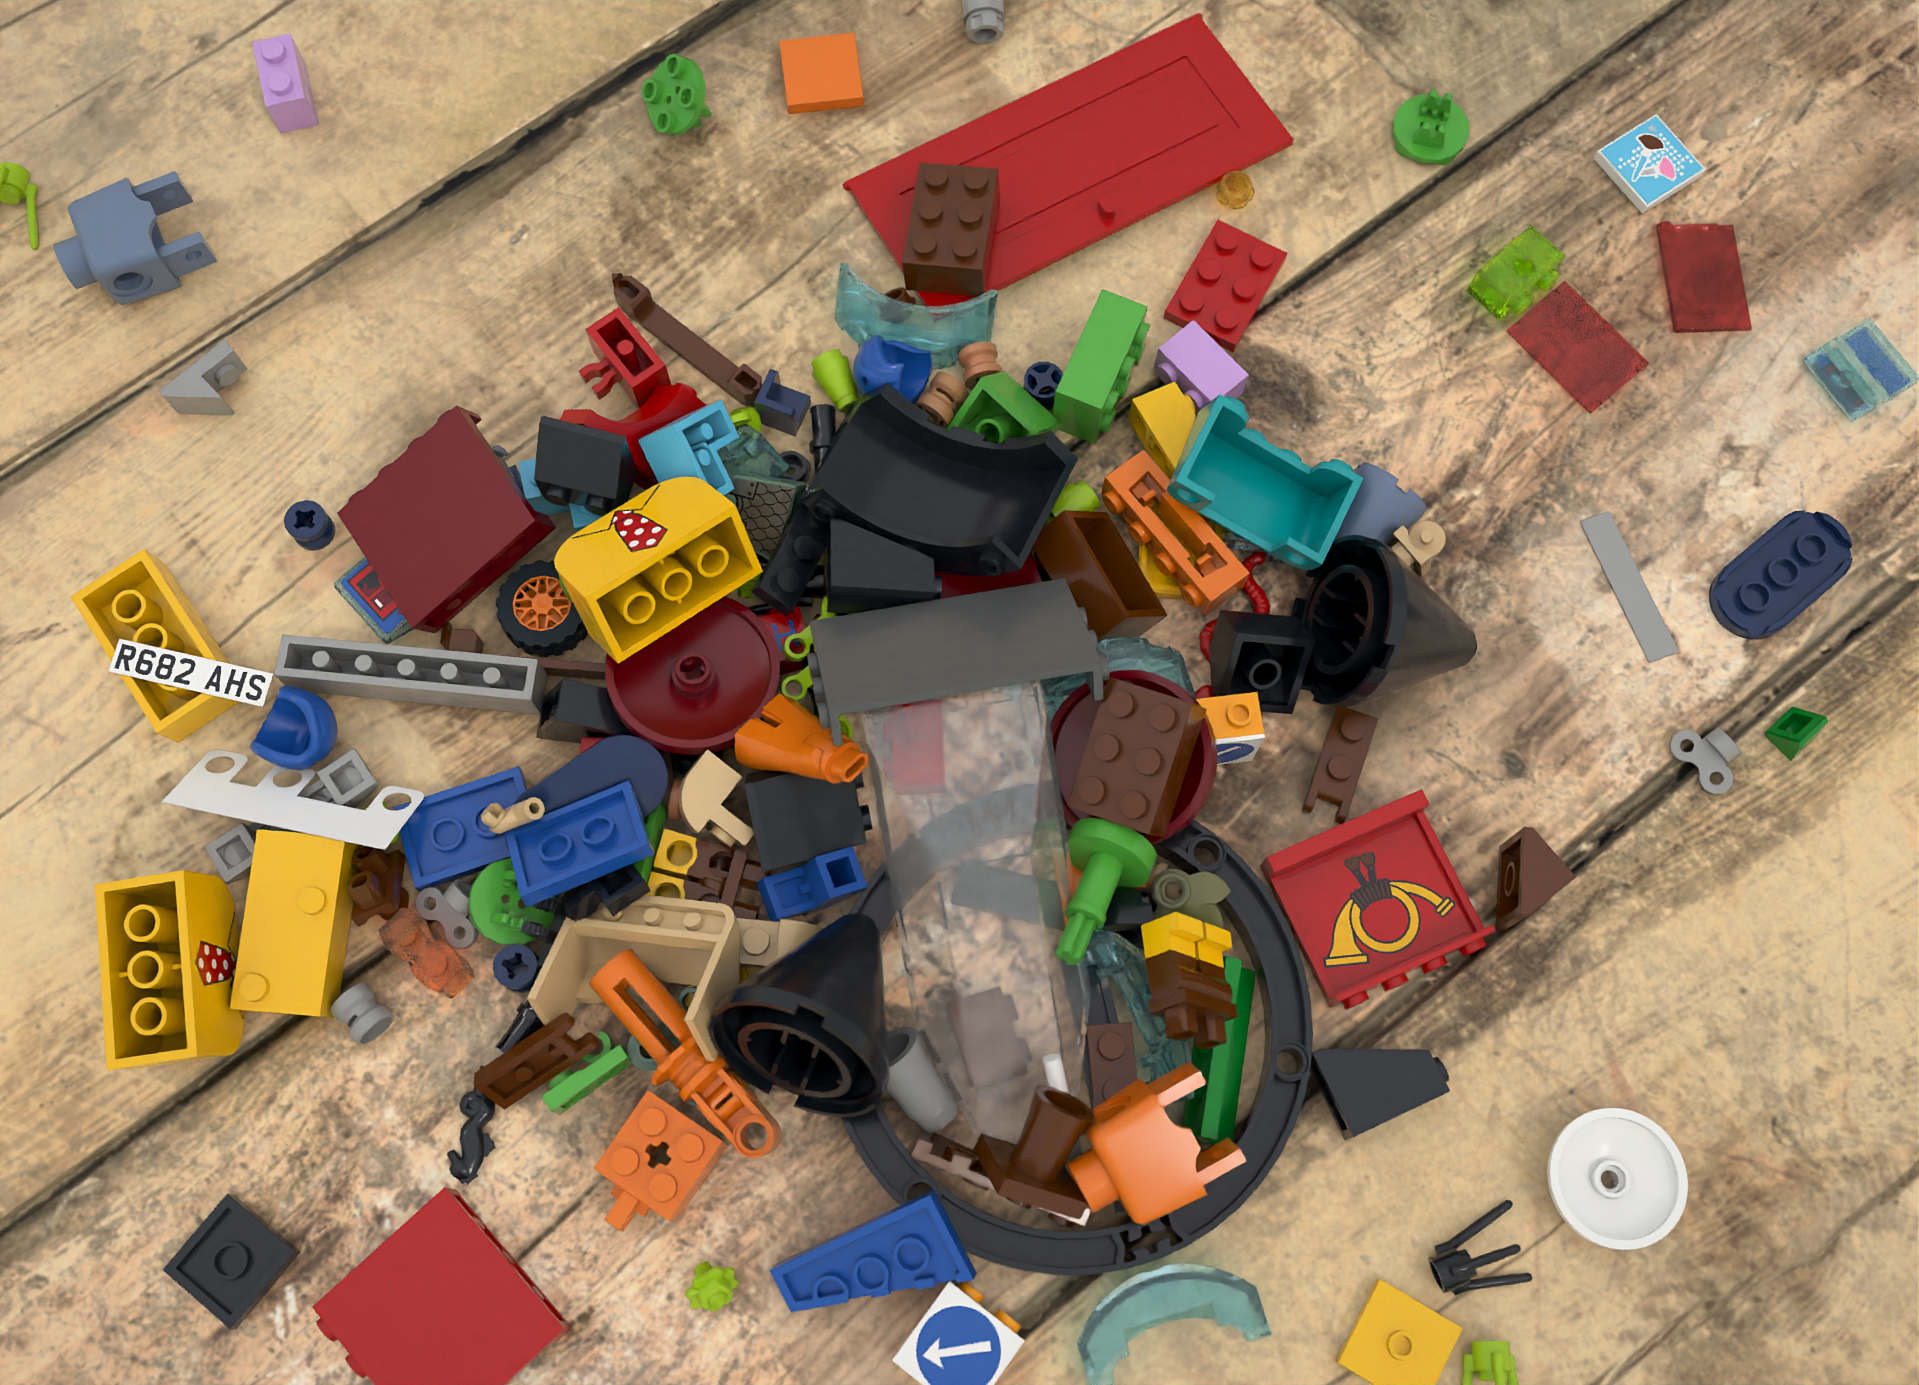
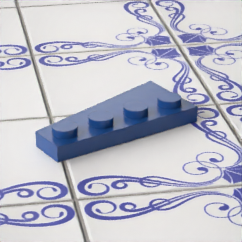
M934 1189L775 1264L770 1270L790 1312L847 1303L849 1299L869 1295L872 1298L890 1295L892 1291L916 1287V1290L935 1287L937 1283L957 1280V1283L974 1280L977 1274Z

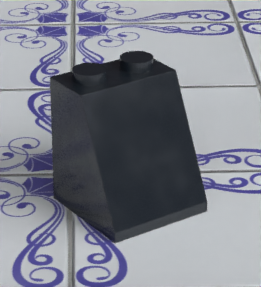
M770 770L748 773L744 786L762 872L812 859L850 846L854 847L867 843L865 831L873 830L868 804L859 806L856 789L865 788L862 772L851 782L842 781L836 784L826 780Z

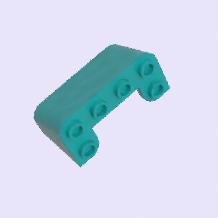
M1219 394L1198 412L1167 487L1168 493L1185 506L1295 568L1313 570L1321 566L1364 478L1352 472L1353 469L1349 464L1338 459L1320 462L1314 467L1308 466L1302 462L1301 457L1295 452L1277 448L1267 442L1266 437L1257 430L1245 429L1250 419L1249 414L1245 411V405L1236 398L1224 397Z

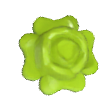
M709 1262L698 1264L694 1269L695 1278L692 1280L693 1286L685 1291L686 1297L690 1299L691 1309L695 1310L703 1307L704 1310L714 1312L719 1311L723 1305L729 1304L733 1298V1289L739 1285L738 1279L734 1277L735 1271L733 1267L722 1269L720 1266L712 1268Z

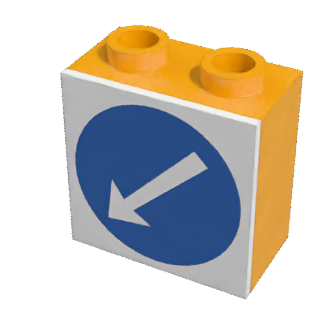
M1257 692L1196 699L1201 707L1207 709L1206 715L1209 718L1216 739L1217 765L1252 761L1265 739Z
M949 1281L892 1361L922 1385H994L1024 1343V1340L1017 1335L1022 1326L1001 1309L994 1316L979 1305L984 1296L967 1282H960L956 1287Z

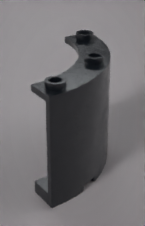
M888 383L862 395L799 498L811 510L812 515L817 520L830 524L831 518L844 520L933 557L935 572L961 576H997L1021 570L1078 458L1052 431L1028 437L1008 438L1005 443L987 442L986 435L967 431L956 426H952L951 430L948 431L929 422L930 414L911 403Z

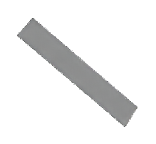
M1608 511L1580 521L1648 661L1653 662L1678 653L1679 651L1610 512Z

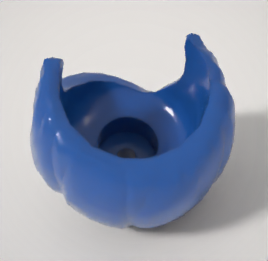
M874 335L862 344L855 356L853 365L855 383L863 395L888 383L899 394L914 404L923 394L932 373L931 351L921 350L895 340H884L881 335Z
M282 686L278 691L272 709L252 741L250 749L264 760L279 767L293 770L309 769L325 759L335 746L338 726L334 712L329 704L316 694L294 686Z

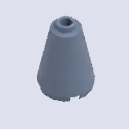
M1363 462L1353 472L1364 479L1334 541L1347 535H1361L1380 540L1389 546L1394 542L1393 533L1401 526L1408 530L1422 518L1427 507L1411 488L1405 494L1396 485L1399 481L1398 478L1378 466Z

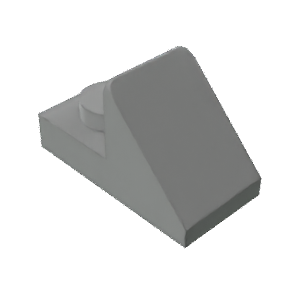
M223 340L160 389L159 392L178 414L234 415V412L218 392L224 387L235 383L239 376L247 370V367L235 351Z

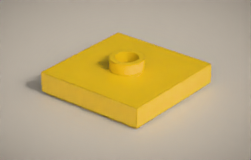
M1377 1279L1335 1362L1372 1385H1436L1463 1328L1382 1279Z

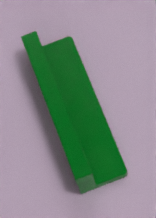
M1223 956L1225 980L1231 986V1003L1236 1004L1238 1018L1224 1022L1226 1044L1211 1049H1202L1195 1046L1194 1039L1191 1064L1200 1070L1206 1084L1186 1094L1182 1127L1190 1128L1196 1141L1214 1145L1227 1137L1233 1142L1256 976L1255 971L1241 967V959Z

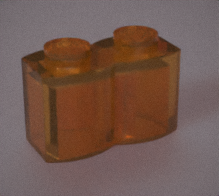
M401 908L378 930L386 948L395 956L409 963L414 976L424 986L443 997L453 999L475 977L467 959L444 943L441 934L432 924L409 909Z

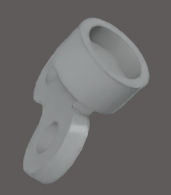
M1715 728L1703 739L1694 731L1683 730L1676 733L1670 741V751L1675 758L1680 761L1690 762L1697 767L1699 782L1704 790L1712 794H1722L1729 790L1734 779L1732 771L1726 765L1742 752L1721 728ZM1687 739L1693 743V749L1690 752L1681 750L1680 743L1683 740ZM1713 772H1719L1723 777L1722 782L1718 785L1712 784L1710 781V775Z
M455 879L445 892L438 887L423 889L419 892L415 905L421 917L428 920H437L443 925L445 938L450 946L456 949H465L471 947L476 942L478 930L472 926L469 919L468 901L472 885L460 879ZM431 897L436 900V906L433 910L428 906V901ZM460 926L464 927L466 931L463 939L457 933Z

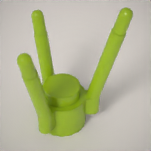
M1 162L0 201L15 205L20 200L26 199L30 246L35 250L39 247L35 202L38 186L29 183L31 175L24 167L15 163Z
M1472 1341V1354H1462L1464 1371L1461 1385H1472L1474 1371H1478L1479 1381L1495 1382V1385H1506L1507 1381L1508 1385H1519L1515 1370L1514 1355H1510V1343L1508 1341Z

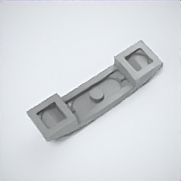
M352 749L317 772L320 779L302 790L298 796L355 808L379 784L358 751ZM256 822L249 826L240 823L204 848L225 883L230 884L250 875L257 829L285 832L298 831Z

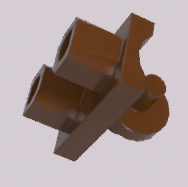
M364 846L354 851L352 863L359 870V874L353 876L348 881L347 893L354 900L351 919L358 927L366 924L368 919L378 914L384 920H391L393 917L402 915L408 909L409 894L402 887L406 858L399 849L386 854L383 849Z

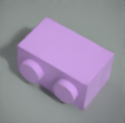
M291 33L252 42L265 107L280 133L319 125L305 60Z
M1194 320L1158 348L1154 364L1157 375L1166 385L1176 382L1183 395H1189L1193 401L1196 413L1219 394L1224 397L1229 396L1233 398L1240 396L1244 391L1249 376Z

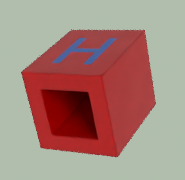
M795 607L794 611L787 616L773 608L765 616L759 618L770 631L777 646L780 675L801 670L804 659L799 662H793L787 659L783 653V645L790 635L799 634L806 629L800 607ZM798 641L789 643V649L794 654L804 652L802 643Z

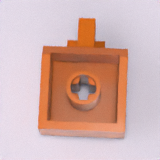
M647 1090L593 1168L616 1184L610 1194L616 1197L617 1201L604 1220L617 1230L623 1232L636 1213L646 1217L652 1209L666 1220L675 1222L684 1212L728 1145ZM669 1145L666 1152L671 1158L669 1164L666 1166L659 1163L654 1167L656 1163V1158L653 1156L654 1151L657 1148L663 1150Z

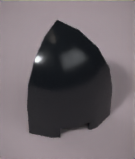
M1117 887L1105 914L1106 921L1100 930L1142 931L1141 925L1152 921V903H1149L1150 888Z

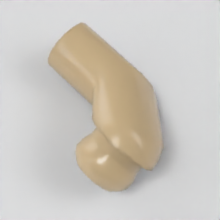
M535 797L508 806L506 809H503L499 803H491L481 814V820L490 827L489 831L502 834L540 819L545 812L543 802Z

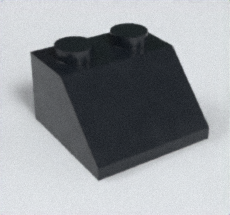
M546 416L541 417L538 430L534 480L544 499L559 506H568L569 503L584 506L587 511L599 516H605L628 502L638 470L625 436Z
M1220 610L1209 647L1212 697L1257 692L1261 712L1293 714L1316 639L1298 617Z

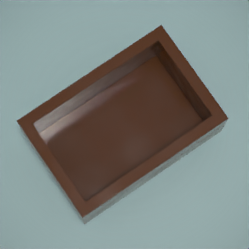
M920 162L902 259L906 290L978 297L985 296L1000 201L998 169Z
M1064 510L1042 528L1033 545L1035 559L1039 566L1047 571L1051 580L1066 579L1077 607L1085 608L1088 630L1095 631L1098 645L1132 643L1168 616L1107 512Z
M1109 677L1067 806L1148 835L1165 837L1207 709Z

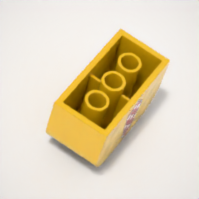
M677 477L652 486L572 535L561 545L554 559L555 568L589 635L618 664L763 572L736 505L706 481L696 477Z
M180 870L94 884L107 1070L141 1069L233 1054L238 1049L243 1037L245 1011L230 1009L239 951V935L235 904L224 881L216 875Z

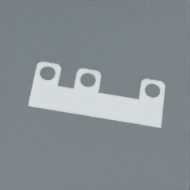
M212 750L192 768L165 797L162 803L385 850L422 802L424 794L417 790L388 786L381 790L366 810L298 796L315 775L314 770L310 768L293 770L276 765L256 787L230 782L247 763V756L224 750ZM216 757H230L235 761L233 768L223 773H211L206 770V764ZM293 770L302 775L301 781L291 787H278L273 783V778L283 771ZM394 793H404L412 799L408 807L396 811L386 809L382 802L387 796Z

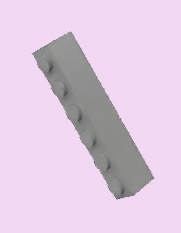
M282 634L274 676L285 686H294L312 693L541 715L548 677L538 659Z

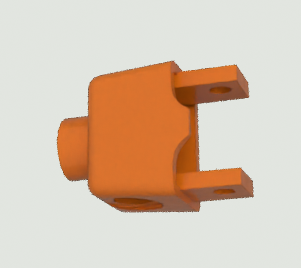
M1189 1061L1147 1085L1139 1078L1091 1109L1095 1117L1083 1133L1091 1149L1067 1161L1066 1166L1088 1202V1207L1092 1213L1118 1200L1135 1223L1147 1224L1206 1196L1207 1192L1203 1185L1246 1162L1241 1149L1228 1137L1199 1153L1201 1148L1191 1129L1174 1124L1165 1113L1163 1107L1206 1084L1200 1070Z

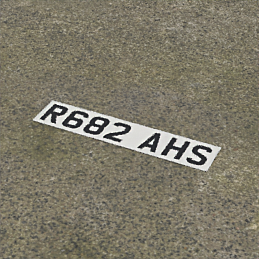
M119 639L109 668V672L261 707L264 705L273 677L272 673L124 639Z

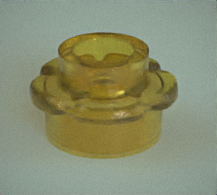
M1229 172L1223 177L1222 181L1217 183L1218 191L1216 196L1218 201L1224 206L1241 209L1247 205V201L1253 199L1254 187L1252 186V181L1243 172ZM1231 191H1237L1238 194H1233Z

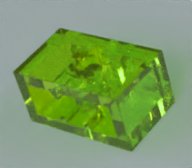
M1530 225L1476 272L1467 292L1498 321L1502 322L1512 312L1516 315L1522 313L1533 301L1534 297L1532 295L1539 288L1545 292L1558 280L1561 274L1557 270L1566 256Z

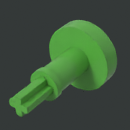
M1085 818L1077 821L1073 825L1064 847L1069 861L1083 874L1072 900L1068 902L1064 914L1068 919V923L1055 956L1064 959L1066 964L1075 966L1076 962H1082L1093 932L1103 928L1106 921L1105 914L1116 887L1134 888L1147 883L1157 859L1154 847L1141 834L1131 828L1102 818Z

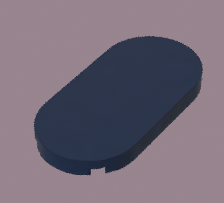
M1806 510L1795 511L1783 517L1726 565L1713 579L1709 590V603L1717 621L1732 634L1754 640L1771 637L1787 626L1849 571L1853 558H1850L1852 542L1848 532L1840 522L1832 516L1818 511L1815 513L1805 512Z
M610 735L601 739L527 789L513 804L535 797L543 802L545 807L543 815H546L629 780L635 791L644 818L658 807L666 793L668 784L667 764L659 749L647 741L634 735Z

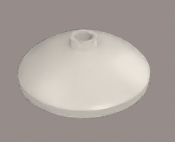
M1603 1108L1587 1112L1575 1118L1563 1128L1550 1151L1547 1178L1552 1200L1565 1222L1586 1240L1615 1250L1643 1248L1661 1240L1679 1221L1688 1193L1686 1167L1680 1151L1671 1137L1658 1124L1646 1116L1621 1108ZM1604 1171L1609 1173L1613 1180L1612 1186L1609 1189L1601 1183V1175Z

